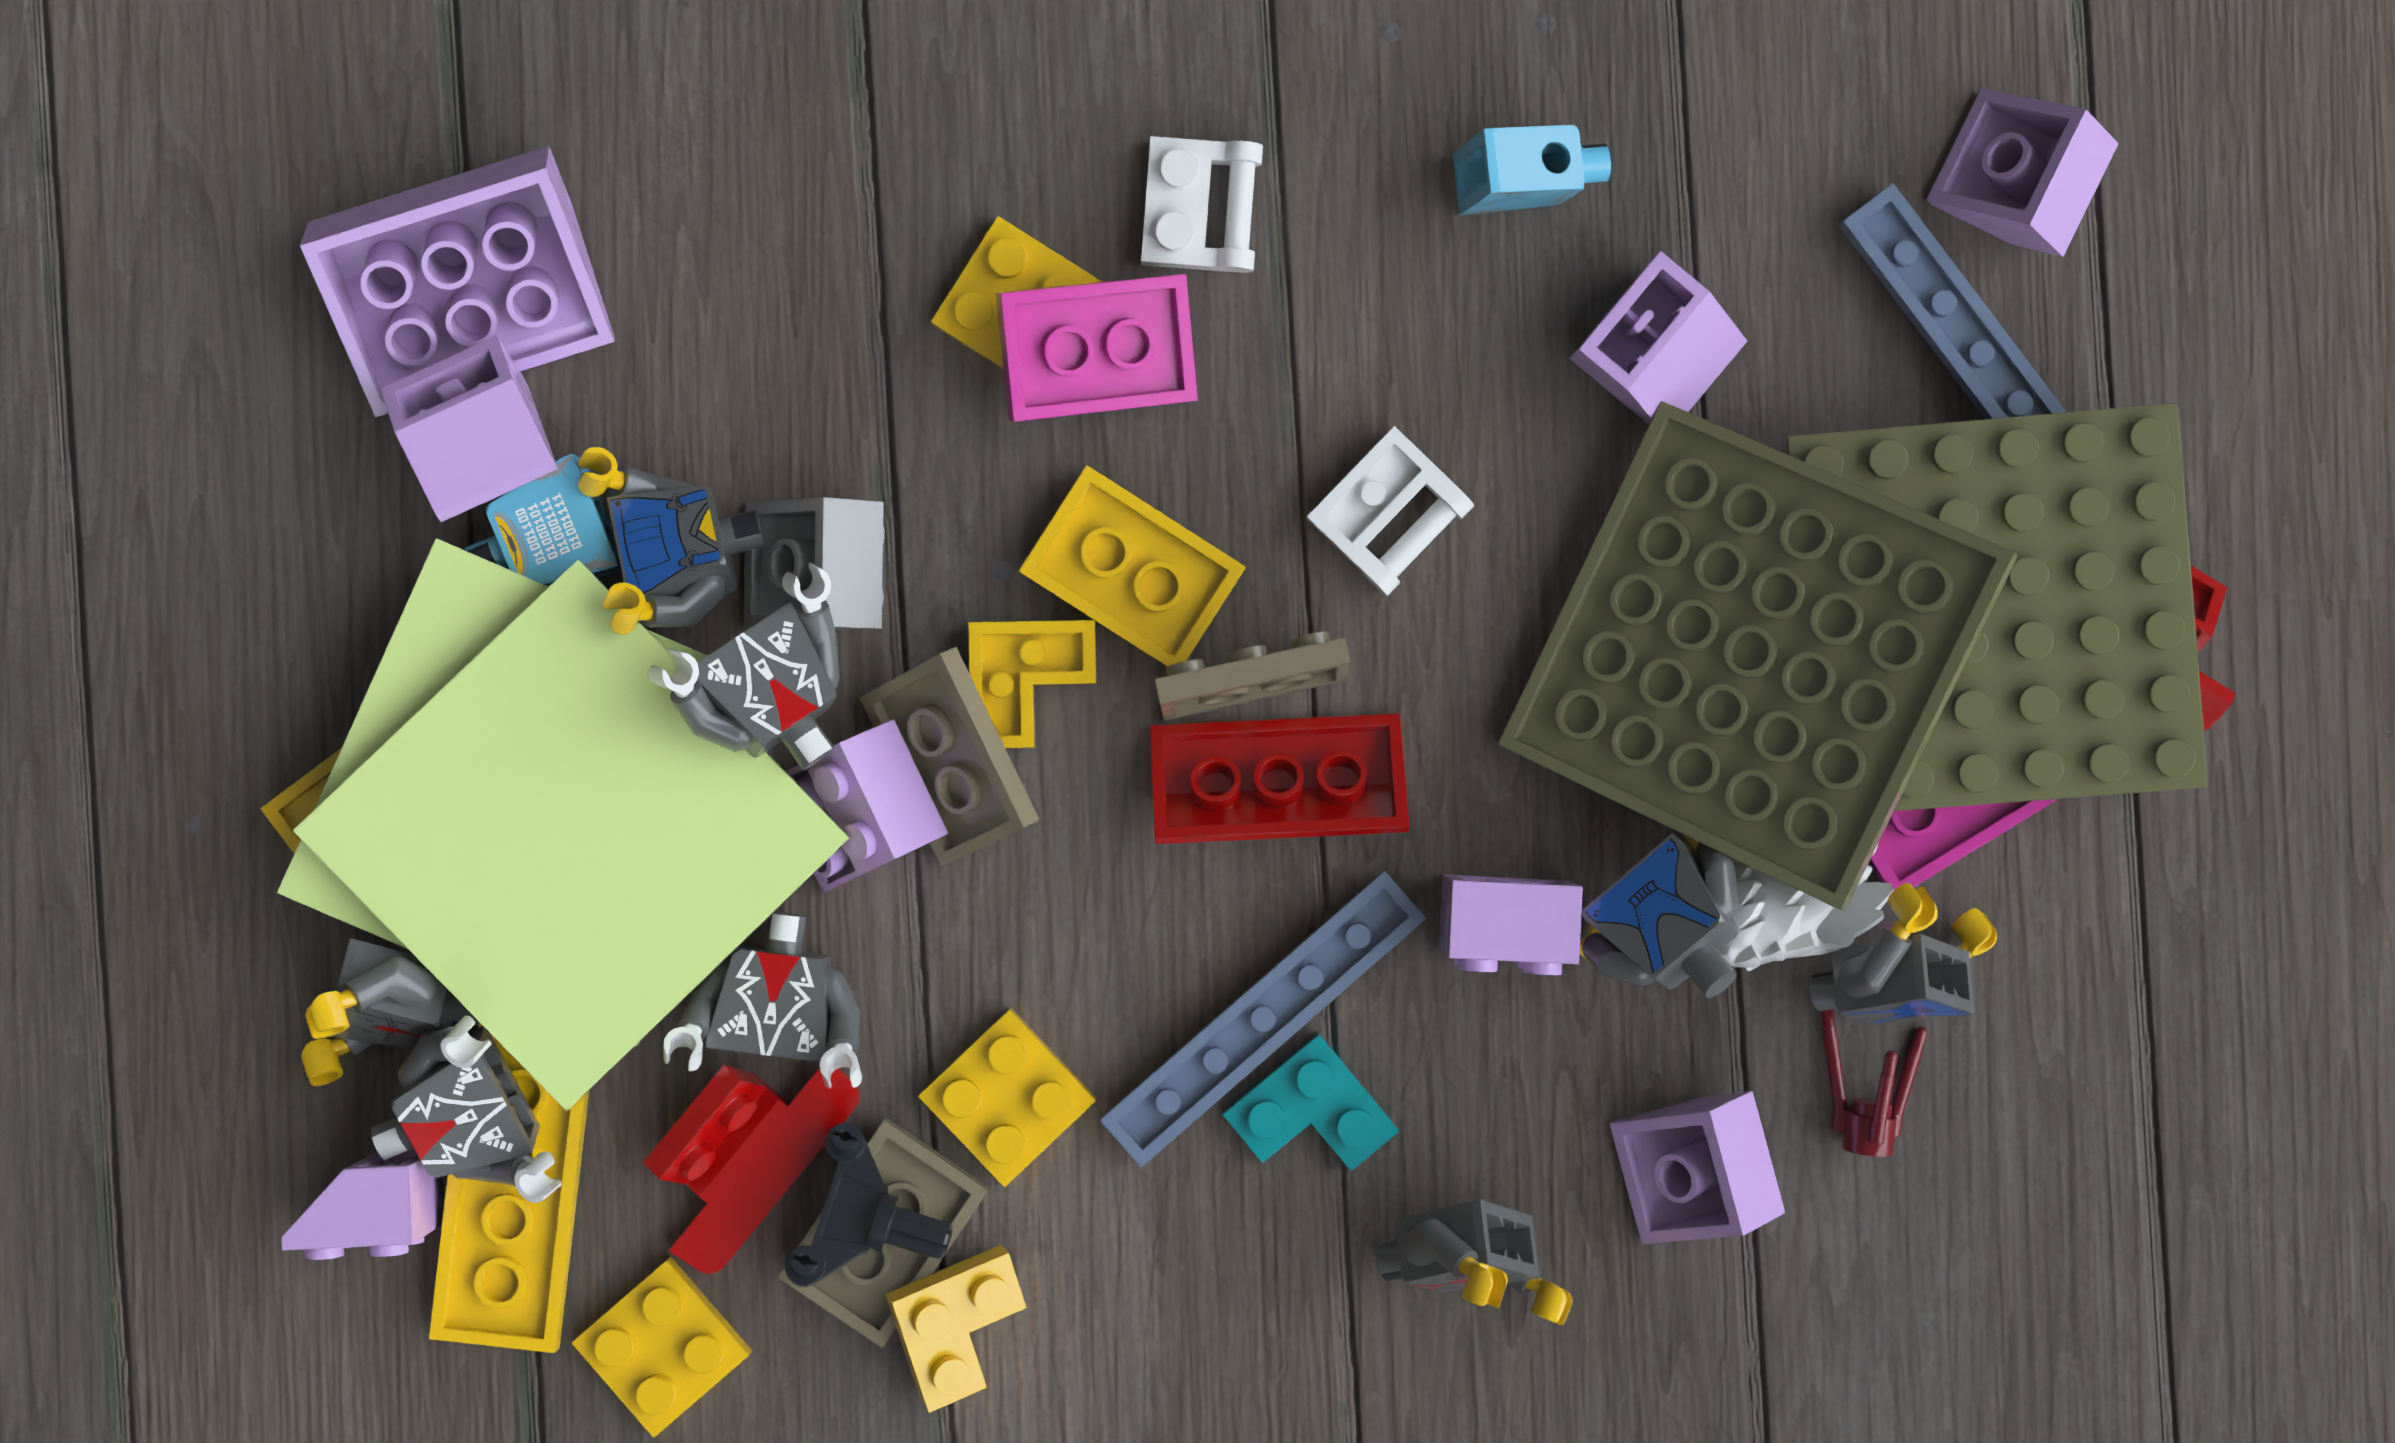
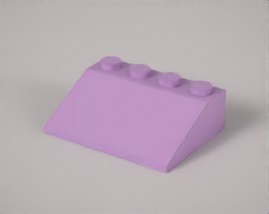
M549 146L309 221L300 243L304 257L375 417L388 413L381 391L382 387L495 336L499 337L519 371L615 341L571 200Z

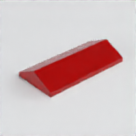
M1400 713L1150 725L1155 844L1409 832Z

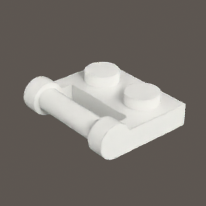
M1150 136L1141 265L1239 273L1253 272L1255 252L1249 250L1254 176L1255 167L1262 165L1263 145L1250 141L1221 142ZM1211 164L1230 166L1224 248L1205 247Z
M1394 426L1306 519L1350 560L1378 590L1388 596L1400 584L1397 577L1455 517L1462 519L1474 507V504L1463 491ZM1426 486L1437 497V500L1380 559L1376 558L1366 546Z

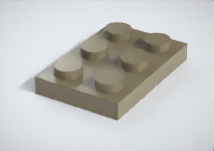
M1316 632L1292 639L1293 649L1268 654L1266 646L1260 645L1229 653L1230 663L1205 668L1202 659L1172 664L1166 667V677L1155 679L1164 721L1347 681L1351 662L1345 637L1330 640L1329 632Z
M957 647L932 657L859 697L874 728L894 719L948 832V834L930 842L941 867L1040 820Z
M886 1117L867 1145L884 1185L888 1188V1194L899 1197L897 1207L949 1222L953 1226V1232L947 1249L948 1252L990 1187ZM821 1214L799 1246L812 1245ZM884 1243L881 1252L870 1249L867 1254H862L809 1287H799L793 1284L786 1275L785 1267L778 1278L883 1348L896 1329L885 1294L933 1274L942 1259H935Z

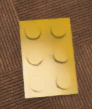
M1086 465L1019 572L1168 667L1172 664L1187 661L1246 567Z

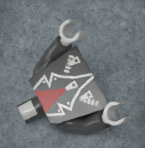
M809 563V570L812 573L813 579L809 588L804 591L800 590L797 576L791 572H787L784 575L782 584L786 593L801 602L796 610L789 602L699 662H696L695 658L690 654L669 649V654L676 662V670L671 678H669L664 669L651 665L648 670L650 681L657 686L672 690L670 698L694 735L733 752L746 750L755 758L783 742L803 770L816 764L833 751L835 747L814 720L830 708L837 697L835 689L840 682L837 634L829 604L825 601L830 593L831 581L824 570L813 563Z
M773 912L767 920L764 947L754 945L738 946L733 954H729L691 991L678 1022V1028L670 1031L664 1039L663 1059L666 1064L669 1063L673 1050L678 1047H688L693 1051L689 1060V1071L698 1069L702 1061V1039L707 1037L706 1048L820 1062L823 1081L829 1089L831 1088V1074L840 1067L850 1068L852 1087H857L861 1083L862 1074L857 1056L855 1055L859 1048L861 1011L844 974L830 966L829 955L802 952L806 916Z
M464 1016L455 1027L430 1031L421 1035L398 1069L399 1081L390 1100L392 1110L396 1116L371 1127L372 1140L379 1155L384 1160L389 1161L415 1149L427 1173L433 1177L438 1178L452 1174L460 1179L515 1186L521 1196L529 1202H542L559 1188L562 1182L559 1179H551L544 1173L554 1164V1158L550 1152H541L534 1158L526 1156L533 1152L540 1125L490 1032L484 1026H481L468 1033L475 1024V1021L470 1016Z

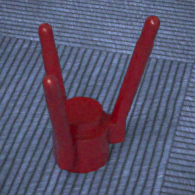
M1833 1009L1820 1011L1833 1102L1831 1129L1844 1132L1842 1149L1845 1151L1874 1157L1892 1156L1895 1137H1900L1902 1117L1923 1053L1927 1029L1919 1026L1915 1030L1892 1103L1890 1101L1898 1055L1895 1051L1889 1050L1885 1054L1876 1099L1855 1098L1853 1109H1848Z

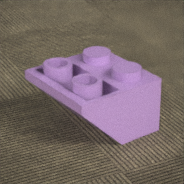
M1660 251L1647 264L1569 359L1650 426L1661 401L1689 412L1745 345L1747 340L1711 292Z
M498 336L381 388L394 432L440 522L558 469L528 384Z
M894 719L834 745L833 751L806 770L797 765L786 771L850 837L813 873L823 893L948 834Z
M415 1150L389 1161L384 1160L376 1152L343 1169L281 1237L282 1250L304 1249V1259L307 1260L337 1258L344 1256V1248L366 1246L369 1249V1256L373 1257L406 1254L409 1252L408 1245L424 1242V1236L442 1225L441 1177H433L427 1173Z

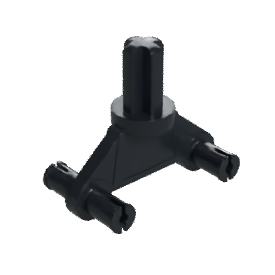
M846 1122L831 1128L826 1136L825 1149L830 1159L838 1163L812 1245L795 1247L789 1252L785 1260V1272L788 1279L799 1287L815 1285L862 1254H867L870 1249L881 1252L884 1243L935 1259H942L947 1252L953 1226L949 1222L897 1207L899 1197L888 1194V1188L884 1185L861 1130L857 1126Z

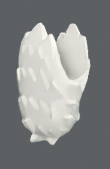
M1734 859L1739 907L1732 918L1738 927L1739 933L1719 952L1731 966L1746 968L1747 971H1751L1762 964L1772 961L1821 955L1846 948L1854 942L1856 937L1865 933L1884 919L1881 908L1888 901L1889 895L1894 889L1891 883L1867 882L1868 876L1872 871L1871 866L1867 865L1846 910L1841 911Z

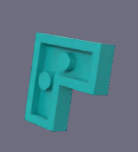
M1319 1032L1222 1112L1226 1120L1262 1163L1308 1125L1312 1124L1346 1166L1353 1171L1399 1132L1398 1127Z

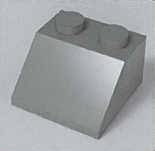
M820 497L745 503V512L756 509L759 515L766 546L745 551L743 628H751L789 602L796 610L801 602L786 593L783 588L782 579L787 572H791L797 576L800 590H806L812 583L813 578L809 570V563H813L824 570L830 578L831 589L825 601L829 604L835 629H882V606L884 602L882 589L883 543L885 539L883 526L884 502Z

